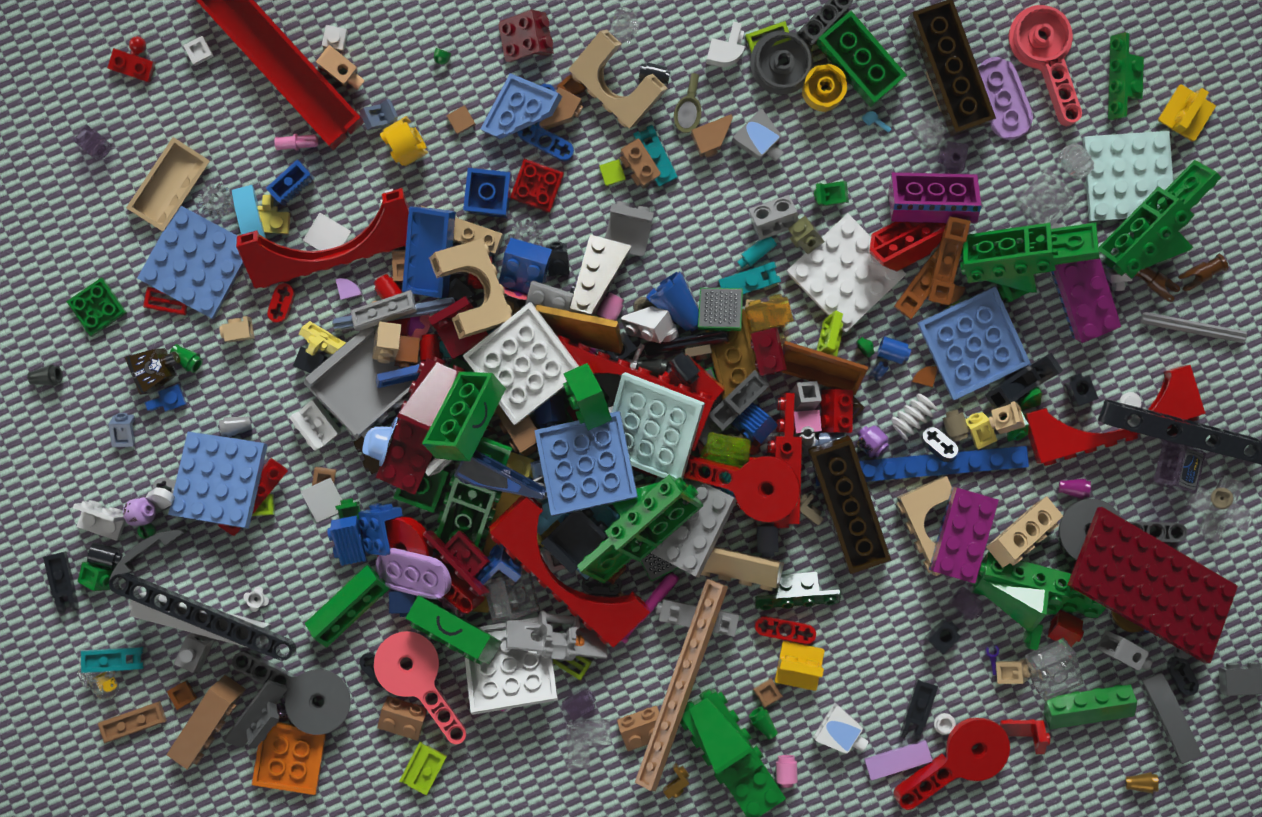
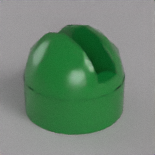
M435 48L434 61L437 64L445 65L450 60L452 53Z
M152 523L139 526L137 529L138 536L142 539H147L155 535V526ZM143 526H144L145 531L147 532L148 536L145 535V533H144V531H143V529H142Z

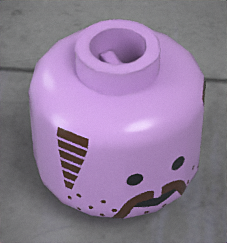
M144 497L129 500L123 507V517L131 526L137 527L149 524L156 515L154 504Z

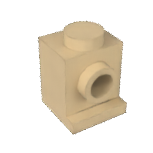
M244 316L243 321H241V318L229 319L227 324H222L219 328L221 338H224L225 342L231 343L255 339L252 318Z
M1015 401L1009 405L991 410L992 416L989 417L992 429L996 428L1000 434L1025 427L1021 408ZM1007 415L1005 420H1001V417Z

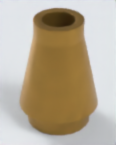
M1149 772L1135 776H1126L1127 790L1151 794L1159 790L1157 774Z

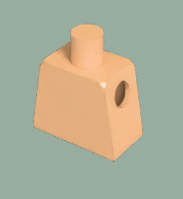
M328 45L316 61L320 69L344 87L350 84L353 88L359 90L365 82L363 78L356 74L358 71L357 67L330 45ZM345 68L348 72L342 75L339 73V70Z

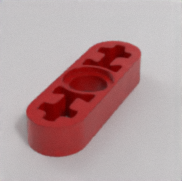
M760 616L754 623L755 630L762 636L803 644H810L816 639V630L806 623L769 616ZM767 620L768 625L774 626V621L778 622L775 627L776 634H772L773 629L769 628L762 632V628L758 626L759 623ZM783 624L791 626V633L787 636H783L779 632V628ZM795 625L799 626L797 628L798 631H805L806 628H809L812 636H808L807 640H804L803 635L796 634L797 638H793Z

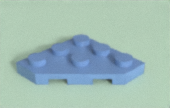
M510 73L481 130L498 139L507 137L553 116L562 96L555 91Z

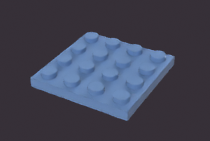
M180 206L162 232L137 279L214 319L244 265L236 247L237 235Z
M996 286L917 323L952 400H956L1031 364Z
M620 411L610 413L612 421L589 431L585 424H580L579 421L534 430L551 516L638 498Z
M188 431L173 491L175 499L169 508L168 515L249 529L268 444Z

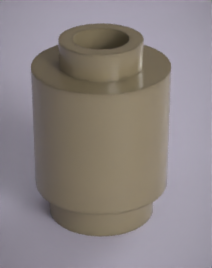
M958 409L946 412V417L942 419L948 438L951 437L953 442L968 438L967 432L969 430L963 412L959 413Z

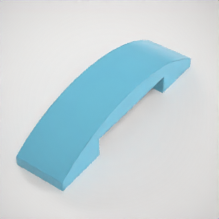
M253 185L233 189V202L241 235L258 230L259 235L266 238Z

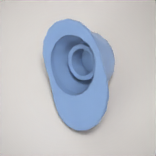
M398 417L394 419L390 427H374L370 429L364 438L363 454L379 460V466H382L384 463L388 443Z

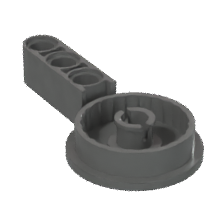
M828 0L798 32L775 31L762 37L754 46L750 57L751 73L757 84L767 92L777 95H787L801 89L807 74L813 68V44L847 11L853 0H846V5H840L837 0ZM829 12L832 20H825L822 13ZM808 27L816 28L817 35H810L807 30ZM785 38L791 39L790 41L772 46L775 42ZM778 57H785L788 60V65L778 66Z
M1084 499L1072 504L1064 512L1059 524V538L1065 551L1074 559H1078L1086 538L1085 528L1091 525L1097 507H1104L1121 517L1117 510L1107 502L1098 499ZM1128 521L1150 534L1151 527L1155 526L1157 534L1154 537L1162 542H1182L1188 534L1187 528L1181 523ZM1173 527H1177L1178 535L1173 538L1171 530Z
M250 651L239 652L232 659L234 669L263 685L268 680L277 683L279 675L286 678L285 686L287 691L283 694L286 712L291 722L301 731L313 735L326 734L338 728L345 721L351 705L350 692L345 682L337 674L324 669H314L295 676ZM241 655L248 658V665L246 667L241 666L239 663ZM260 665L267 668V675L265 677L260 676L258 673ZM315 696L323 697L324 705L322 707L315 704Z

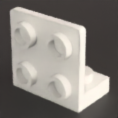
M92 500L74 504V509L82 511L76 527L116 541L120 539L126 522L123 514H121L122 510L109 507V509L102 508L101 503Z

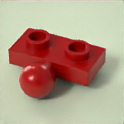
M135 36L129 41L131 53L113 48L107 69L150 83L156 62L139 57L140 53L146 49V41L142 37Z

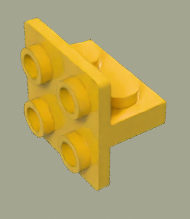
M1180 84L1159 116L1158 121L1193 142L1197 139L1216 105L1205 99L1209 94L1205 89L1201 88L1193 92Z
M784 640L781 646L775 682L816 691L819 677L823 676L824 668L822 667L825 650Z

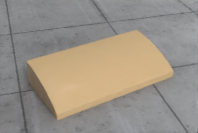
M172 137L126 208L159 230L164 231L210 161Z

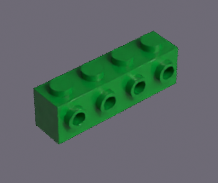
M366 565L308 619L305 625L313 639L327 648L389 590V587L374 569Z
M1131 684L1115 685L1103 689L1095 688L1084 692L1075 691L1071 694L1046 697L1044 714L1049 729L1052 730L1134 717L1137 700Z

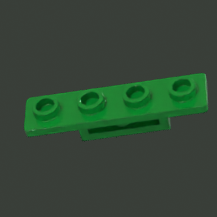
M1126 32L1110 37L1109 120L1127 117L1128 99H1143L1144 57L1129 54V33Z

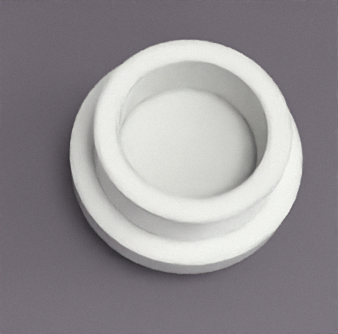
M1134 392L1123 394L1119 400L1120 403L1141 407V399Z
M947 713L939 714L934 720L935 730L942 735L950 734L956 726L955 719Z

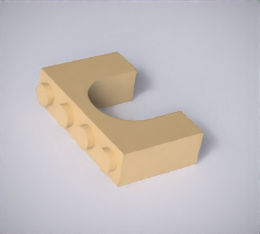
M607 29L602 30L568 70L572 73L575 81L583 83L588 88L587 92L603 103L602 106L610 113L613 112L618 117V122L630 129L639 123L668 88L656 76L651 74L646 76L629 96H619L613 93L605 83L604 68L608 60L622 44Z
M483 239L437 251L429 258L436 278L456 272H467L477 277L483 285L485 295L482 305L478 308L459 313L452 318L459 339L497 328L512 317L511 307L507 305L504 298V288L498 282L496 267L491 263L489 248L484 244Z
M947 476L937 478L898 496L899 502L896 503L901 515L905 514L908 520L905 524L909 533H914L917 541L914 544L918 552L923 553L926 559L923 563L927 572H932L935 576L940 575V573L929 570L936 543L927 536L924 520L926 514L933 506L949 499L952 486Z

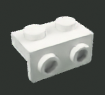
M317 398L312 399L300 411L289 417L294 427L300 431L307 444L314 451L326 446L342 432Z

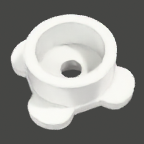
M255 587L254 591L244 594V600L252 612L258 611L259 607L266 606L269 603V599L263 594L262 587Z

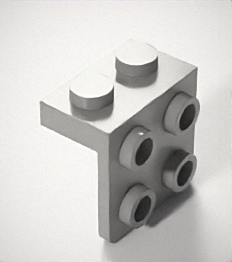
M617 201V204L612 203L605 239L631 245L629 254L640 257L644 256L654 213L650 212V208L638 206L636 209L629 207L630 204Z
M532 281L525 306L531 302L534 306L542 305L569 311L574 294Z

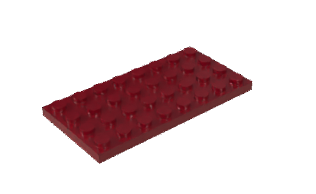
M1097 507L1067 585L1203 663H1211L1238 587V585L1104 507Z

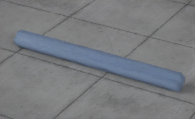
M451 297L417 303V312L390 321L437 313L455 303V300ZM352 315L335 318L332 321L334 330L354 328Z

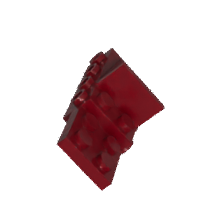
M435 356L433 360L427 358L425 362L422 361L417 373L420 375L417 382L413 381L408 392L411 393L409 400L404 401L397 416L400 420L397 421L394 428L392 441L386 452L384 463L380 466L375 477L414 495L417 494L426 469L433 457L422 442L458 373L466 371L455 365L452 369L444 366L446 361Z

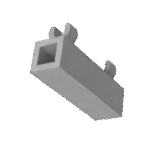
M664 598L662 603L658 602L655 615H659V621L690 627L697 605ZM720 610L712 632L735 637L739 615Z

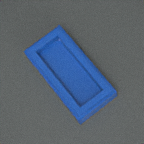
M419 365L377 374V388L417 380L420 375L417 373Z

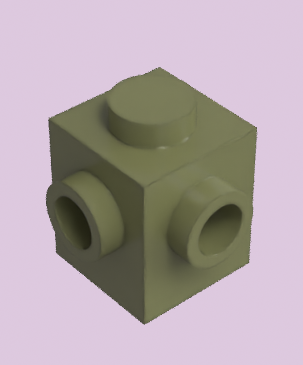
M806 216L788 228L793 235L790 237V240L796 248L801 246L807 254L825 242Z

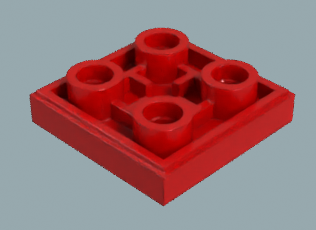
M524 158L510 199L550 213L564 172Z

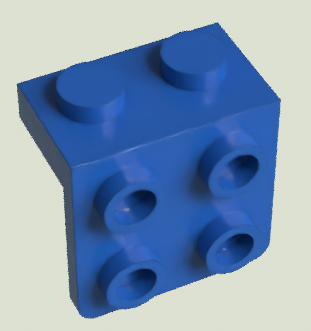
M382 503L369 505V509L358 512V524L363 534V547L368 554L390 555L384 521L403 516L401 507H393L392 504L382 505Z
M496 544L487 557L491 562L476 578L484 585L500 570L516 582L522 574V562L517 558L512 559L502 544Z

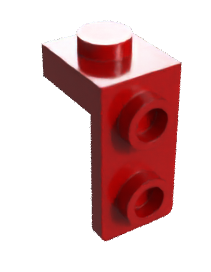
M1008 719L1000 721V726L1008 736L1033 737L1036 754L1045 755L1047 746H1050V734L1046 733L1044 720Z

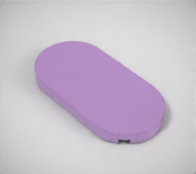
M1000 57L988 58L978 66L996 116V119L990 124L991 129L997 136L1003 139H1018L1027 133L1032 124L1033 113L1014 65Z
M390 548V555H379L376 560V570L379 577L383 578L386 581L385 584L393 590L436 600L446 595L451 588V576L448 569L440 560L434 557Z

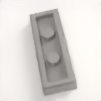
M409 290L351 310L354 329L360 331L378 325L379 322H387L417 312L413 292Z

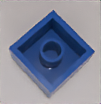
M468 168L463 206L465 214L508 218L512 184L511 172Z
M510 238L504 252L499 284L526 294L529 292L532 281L545 284L552 249Z

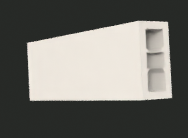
M146 592L140 593V596L145 597ZM163 595L159 596L160 604L165 606L167 603V598ZM130 600L129 610L131 612L129 616L240 645ZM181 602L179 610L183 614L187 612V606ZM200 611L199 613L200 620L206 622L208 618L206 612ZM228 613L230 615H233L237 618H240L242 620H245L267 630H269L271 625L268 623ZM221 619L219 626L221 629L227 630L228 623L226 620ZM241 627L239 631L240 636L246 639L248 631L246 628ZM265 636L260 637V644L262 646L266 643L267 637Z

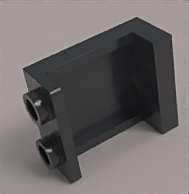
M590 508L571 512L541 542L571 574L578 569L577 565L583 561L585 556L591 554L599 547L601 542L608 538L605 531L609 527L601 520L598 522L593 517L594 513Z

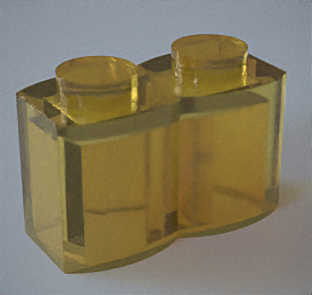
M781 294L770 296V301L761 303V299L748 302L749 306L744 309L750 332L754 333L792 323L794 320L788 297H782Z

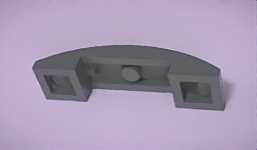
M186 529L165 531L138 543L119 561L110 579L114 575L131 573L136 570L131 562L160 541L164 546L171 545L188 532Z

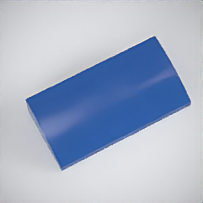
M409 207L402 292L411 290L413 294L441 299L448 296L450 275L436 278L429 258L437 251L453 247L456 211Z

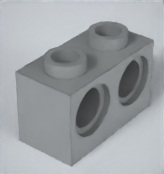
M789 195L749 209L751 222L759 240L788 231V228L799 220L797 210Z

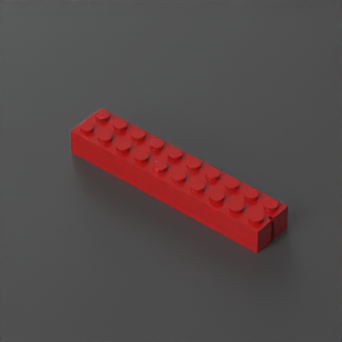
M196 0L332 150H335L347 139L345 135L347 132L351 135L364 123L357 112L254 0Z

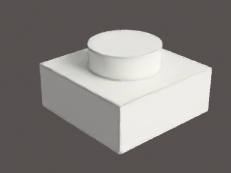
M326 25L322 47L327 48L330 45L335 50L344 52L348 30Z
M203 36L183 45L194 66L214 57Z

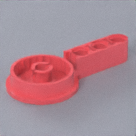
M1035 5L1026 8L1016 16L1010 26L1008 35L1010 49L1022 64L1041 71L1059 123L1066 127L1071 126L1082 116V109L1064 60L1072 45L1073 34L1071 25L1067 17L1056 8L1046 5ZM1038 31L1045 32L1047 39L1040 38ZM1052 71L1059 72L1060 79H1055L1052 76ZM1059 91H1064L1067 94V99L1060 98ZM1066 111L1073 113V120L1067 118Z
M411 631L398 632L385 639L379 646L374 658V671L379 683L384 689L394 695L417 697L447 739L453 744L462 743L466 738V728L435 685L439 669V657L434 645L425 636ZM408 657L413 661L411 669H404L402 667L401 661L403 658ZM428 693H435L438 701L430 704L426 701V695ZM446 710L450 713V719L448 721H441L438 713ZM454 728L461 729L463 732L462 737L459 739L453 738L451 730Z

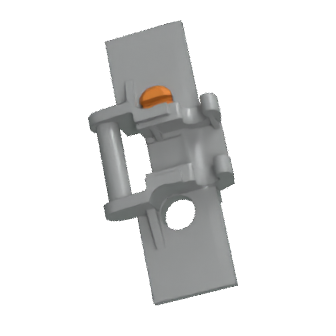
M540 611L538 623L515 620L506 621V648L536 651L537 654L542 655V658L572 661L575 656L607 659V644L605 645L601 642L595 630L592 629L590 631L587 628H580L578 615L575 617L574 615L548 614L546 611ZM547 622L569 624L572 627L566 633H557L552 631L551 624H547ZM531 634H538L541 637V641L536 642L532 640Z

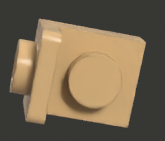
M1026 659L996 662L998 684H1023L1030 678V665H1027Z

